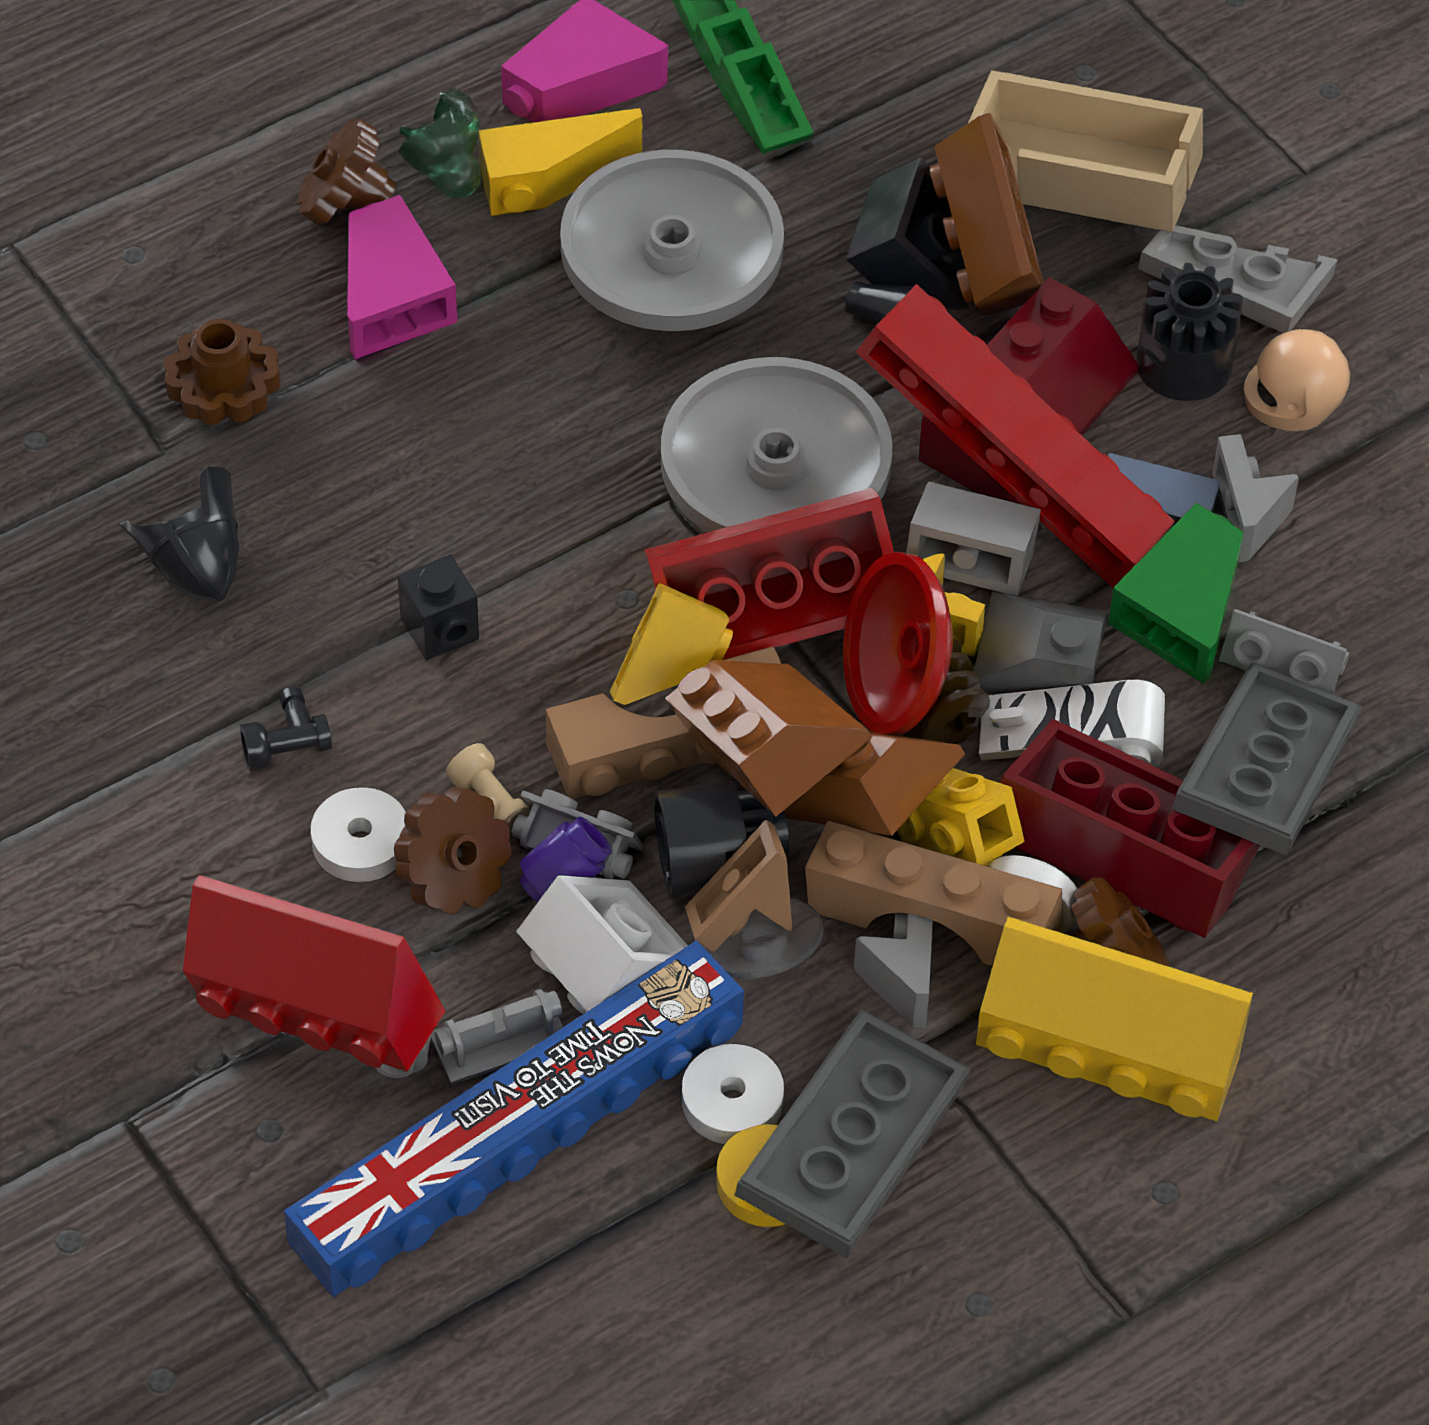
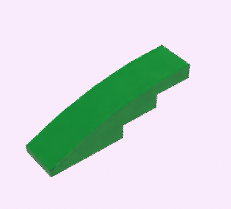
M672 0L715 84L741 125L763 154L812 138L814 132L771 41L763 44L746 7L739 9L735 0Z

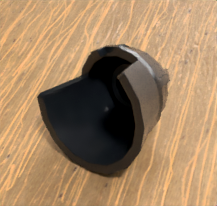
M208 466L200 474L201 506L164 523L136 526L129 521H124L118 525L138 543L169 584L196 599L221 601L226 597L236 574L240 547L237 535L238 523L232 500L231 473L223 467Z

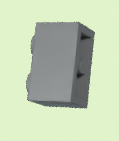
M928 482L910 524L906 553L914 554L921 559L943 553L945 554L944 578L1018 596L1034 554L1041 509Z

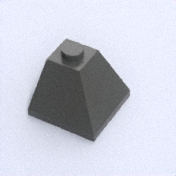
M992 591L973 671L981 681L980 689L985 690L986 693L1005 694L1093 684L1108 612Z

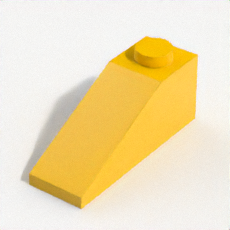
M640 108L478 130L480 171L491 216L546 208L575 192L589 176L600 168L621 158L642 153V113Z

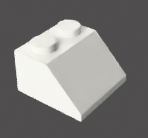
M558 875L516 931L532 949L530 955L534 962L546 972L556 976L569 991L567 997L570 1003L583 1014L688 946L629 880Z

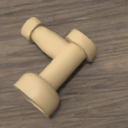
M482 743L470 745L451 760L447 766L446 775L456 787L474 789L479 795L490 797L494 803L493 818L504 820L508 823L509 831L511 832L518 815L529 816L530 809L522 799H513L492 774L495 760L486 746Z

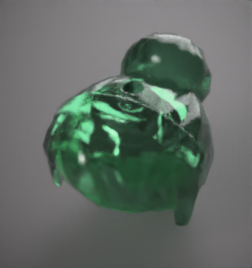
M452 87L445 92H439L440 98L434 110L433 123L416 129L405 126L400 127L399 133L406 140L399 147L398 153L414 170L432 177L437 189L451 198L458 199L469 196L480 184L482 169L479 161L473 156L480 128V119L471 97L461 90Z

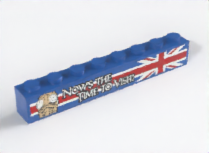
M697 940L285 1209L284 1217L288 1244L332 1297H335L350 1286L359 1287L364 1285L378 1273L381 1265L402 1251L410 1252L425 1244L436 1228L456 1215L462 1217L472 1213L483 1203L487 1194L508 1180L515 1182L524 1178L535 1168L541 1158L559 1146L569 1147L575 1144L587 1133L592 1124L610 1112L620 1113L626 1110L637 1100L643 1090L661 1078L668 1080L678 1075L685 1069L692 1057L710 1045L719 1046L729 1041L743 1024L744 990Z

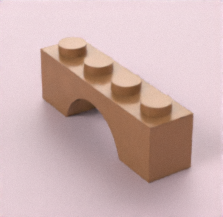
M774 646L726 659V661L781 664ZM603 693L546 709V744L566 794L571 799L586 795H603L615 787L644 779H660L672 771L701 763H716L700 748L677 714L666 717L637 715L617 706Z
M832 821L827 822L805 866L809 912L863 928H867L875 918L884 914L908 913L936 921L960 935L975 950L982 963L993 966L1003 928L1008 917L1063 933L1062 888Z

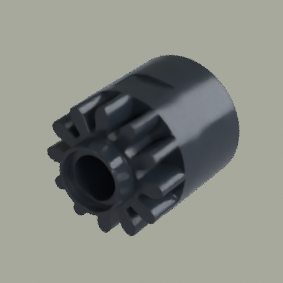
M1185 263L1182 273L1178 275L1170 268H1165L1162 271L1161 283L1150 281L1148 284L1136 361L1139 364L1138 373L1143 382L1154 392L1164 397L1180 401L1205 399L1223 389L1231 377L1240 327L1243 296L1236 293L1232 294L1234 284L1232 278H1224L1218 282L1215 278L1216 269L1213 266H1208L1203 272L1194 270V266L1191 263Z
M725 781L654 792L653 808L658 854L664 884L669 896L699 892L765 820L775 825L784 853H789V835L785 810L779 815L774 816L737 781Z

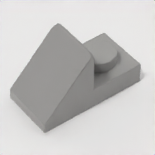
M1241 434L1218 437L1212 474L1214 479L1221 481L1218 496L1224 517L1244 532L1239 562H1247L1291 513L1299 478L1298 475L1294 474L1260 478L1257 460L1254 456L1247 457Z
M895 913L893 938L861 936L856 939L854 969L859 977L911 1026L926 1028L933 920L914 914Z

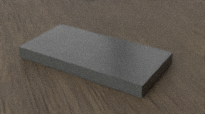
M1250 663L1177 791L1172 810L1287 856L1353 731L1362 706L1258 664Z
M861 1009L738 1181L735 1196L843 1257L848 1258L967 1083L971 1069Z

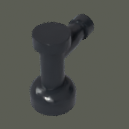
M286 688L279 696L282 708L286 714L287 728L267 731L258 722L240 724L241 743L249 772L268 767L271 763L272 755L315 746H317L319 752L332 749L331 734L326 715L312 716L311 720L309 711L305 706L303 692L300 688Z

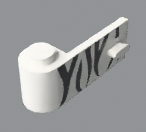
M1121 680L988 695L990 705L981 717L979 755L982 761L1019 757L1052 719L1154 767L1159 766L1163 760L1165 694L1160 687L1143 680Z

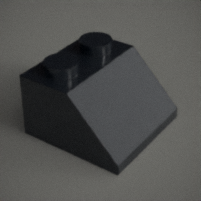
M918 158L872 180L846 260L871 284L915 286L917 284L929 296L939 300L946 308L961 310L968 305L963 298L957 277V271L966 269L961 249L952 251L943 222L944 218L952 216L948 198H938L932 181L930 166L921 158Z

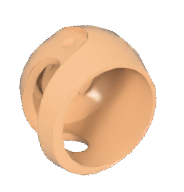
M1302 329L1283 333L1272 339L1263 349L1258 358L1257 365L1254 366L1245 379L1244 396L1247 408L1256 419L1273 428L1285 431H1304L1317 427L1341 404L1346 395L1350 382L1348 361L1337 343L1322 332ZM1260 382L1277 401V406L1270 407L1262 401L1257 390Z

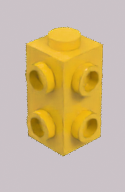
M955 768L950 770L897 830L902 842L987 867L995 859L1003 857L1004 853L1025 842L1012 787L986 779L981 775L970 774Z

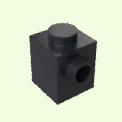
M452 554L398 575L400 618L426 661L479 640L477 595Z

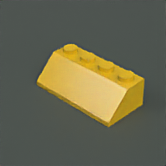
M1008 917L1003 928L980 1009L976 1045L988 1048L994 1054L1006 1059L1020 1058L1048 1067L1057 1075L1065 1078L1079 1077L1110 1087L1111 1090L1125 1097H1142L1170 1106L1177 1113L1187 1117L1201 1116L1218 1121L1239 1061L1253 993Z

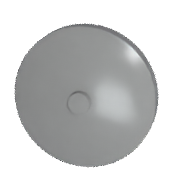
M656 150L642 152L621 158L600 168L589 176L573 193L566 205L561 222L562 262L567 276L580 295L596 309L616 320L651 330H695L713 326L738 316L756 304L766 294L774 283L782 264L784 226L779 208L769 191L754 176L739 166L722 158L695 151Z
M766 357L743 360L718 368L698 379L680 395L670 409L663 425L661 435V470L665 486L672 500L683 514L707 533L873 488L882 500L890 480L892 438L887 420L880 407L853 380L831 368L814 362L785 357Z

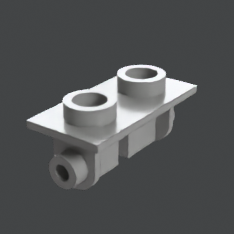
M1234 609L1219 661L1245 671L1250 663H1255L1334 694L1339 674H1343L1350 653L1347 652L1346 648L1340 647L1341 643L1334 641L1332 644L1257 617L1256 612L1251 611L1248 614Z
M544 789L541 797L524 790L522 791L521 797L529 805L531 811L529 816L519 814L512 828V837L520 839L521 847L533 850L561 823L568 822L571 824L577 817L581 816L590 821L603 834L612 849V853L604 860L605 868L597 875L605 879H613L615 876L622 879L627 877L633 862V856L626 854L628 847L643 851L645 847L638 836L631 831L634 825L632 822L604 810L599 811L597 818L576 811L578 803L575 800L549 789Z
M538 989L533 992L532 997L456 1023L452 1019L445 1021L444 1027L432 1032L431 1040L451 1085L504 1067L562 1029L563 1026L558 1017L562 1015L561 1003L555 991L547 993Z

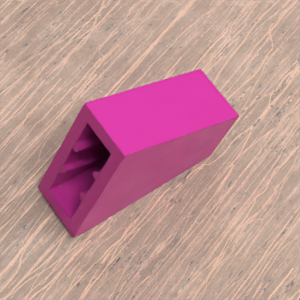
M579 0L501 66L502 104L507 106L516 116L524 117L535 123L583 116L659 90L668 83V44L595 0Z
M400 195L349 212L347 315L350 352L354 359L457 323L456 285Z

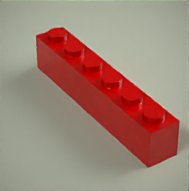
M917 284L875 326L856 350L858 355L1022 505L1041 509L1039 521L1112 588L1152 549L1175 523L1163 511L1161 505L1154 497L1140 490L1119 470L1117 464L1110 457L1101 454L1080 435L1069 419L1056 413L1033 391L1031 385L1024 378L1015 375L991 353L984 341L971 335L947 312L945 306L939 300L929 296Z

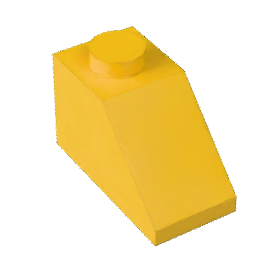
M659 583L610 690L613 700L627 705L680 684L681 680L688 673L704 667L711 660H722L733 635V631L726 628L730 620L726 613Z

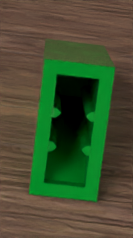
M1195 503L1113 588L1108 624L1204 684L1211 677L1238 568L1244 532L1235 527L1224 516L1214 514L1198 503Z

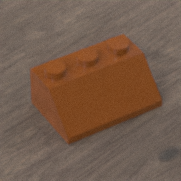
M991 113L978 116L935 145L938 164L930 166V173L939 199L943 197L948 198L952 214L951 217L943 219L952 251L961 249L966 269L957 271V277L965 303L974 301L983 316L1024 305L1044 283L1007 141Z
M711 660L704 667L688 673L681 680L679 687L665 698L700 748L774 816L779 815L873 738L863 725L790 664Z
M869 732L873 738L785 809L786 818L824 825L828 821H832L866 832L892 836L965 753L958 744Z

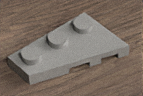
M1175 225L1173 232L1160 230L1142 251L1138 269L1161 279L1162 271L1165 268H1170L1178 275L1182 273L1185 263H1191L1194 266V270L1203 272L1208 266H1213L1216 269L1215 278L1218 282L1228 277L1234 280L1232 294L1236 293L1243 296L1241 315L1255 320L1265 327L1286 333L1293 329L1333 278L1338 259L1318 255L1317 263H1310L1287 258L1288 249L1268 245L1266 253L1237 247L1232 237Z

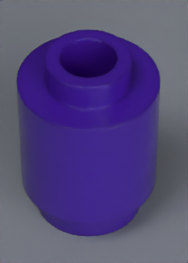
M579 816L571 824L568 822L561 823L520 861V866L524 873L520 877V882L525 891L538 903L558 875L594 878L605 868L604 860L612 853V849L603 834L590 821Z

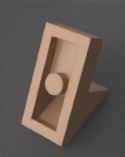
M767 820L758 827L685 906L695 940L709 950L715 952L729 936H734L740 932L754 909L786 930H792L787 858L775 825Z

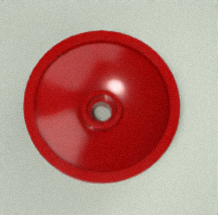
M888 553L878 558L867 569L853 595L845 625L843 667L847 693L859 720L869 730L879 734H903L915 727L924 718L940 694L952 656L953 632L944 589L930 566L914 554Z

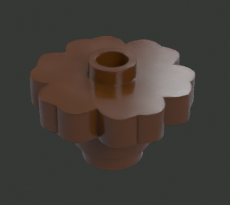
M357 117L354 120L349 119L339 134L334 133L316 156L309 174L301 185L297 198V203L301 205L299 209L301 215L320 225L329 222L337 209L345 208L352 212L369 204L392 198L396 182L388 177L387 169L374 162L376 150L380 139L376 137V128Z
M225 319L207 321L193 330L192 333L178 338V353L172 354L164 360L165 384L168 398L181 402L184 416L190 419H199L208 425L219 423L225 416L235 422L247 421L253 414H259L267 409V394L277 391L281 385L277 350L270 346H263L262 335L258 330L245 329L244 326Z
M451 787L444 795L429 792L423 794L418 800L417 805H413L406 811L404 815L405 827L394 843V855L397 860L396 875L401 881L412 883L411 896L416 904L427 906L436 912L455 914L462 906L482 907L489 896L499 890L501 875L498 867L503 866L509 861L512 851L508 841L510 835L508 823L504 820L493 818L494 803L490 797L479 795L471 789Z
M1095 877L1073 892L1076 902L1071 906L1077 918L1079 928L1069 936L1170 967L1160 941L1152 933L1142 913L1123 892H1115L1113 887L1104 878L1098 879Z

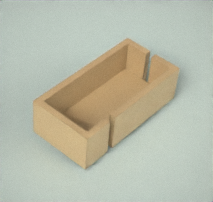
M991 70L969 122L980 115L991 113L1007 141L1023 204L1173 232L1186 200V190H1190L1203 156V109Z

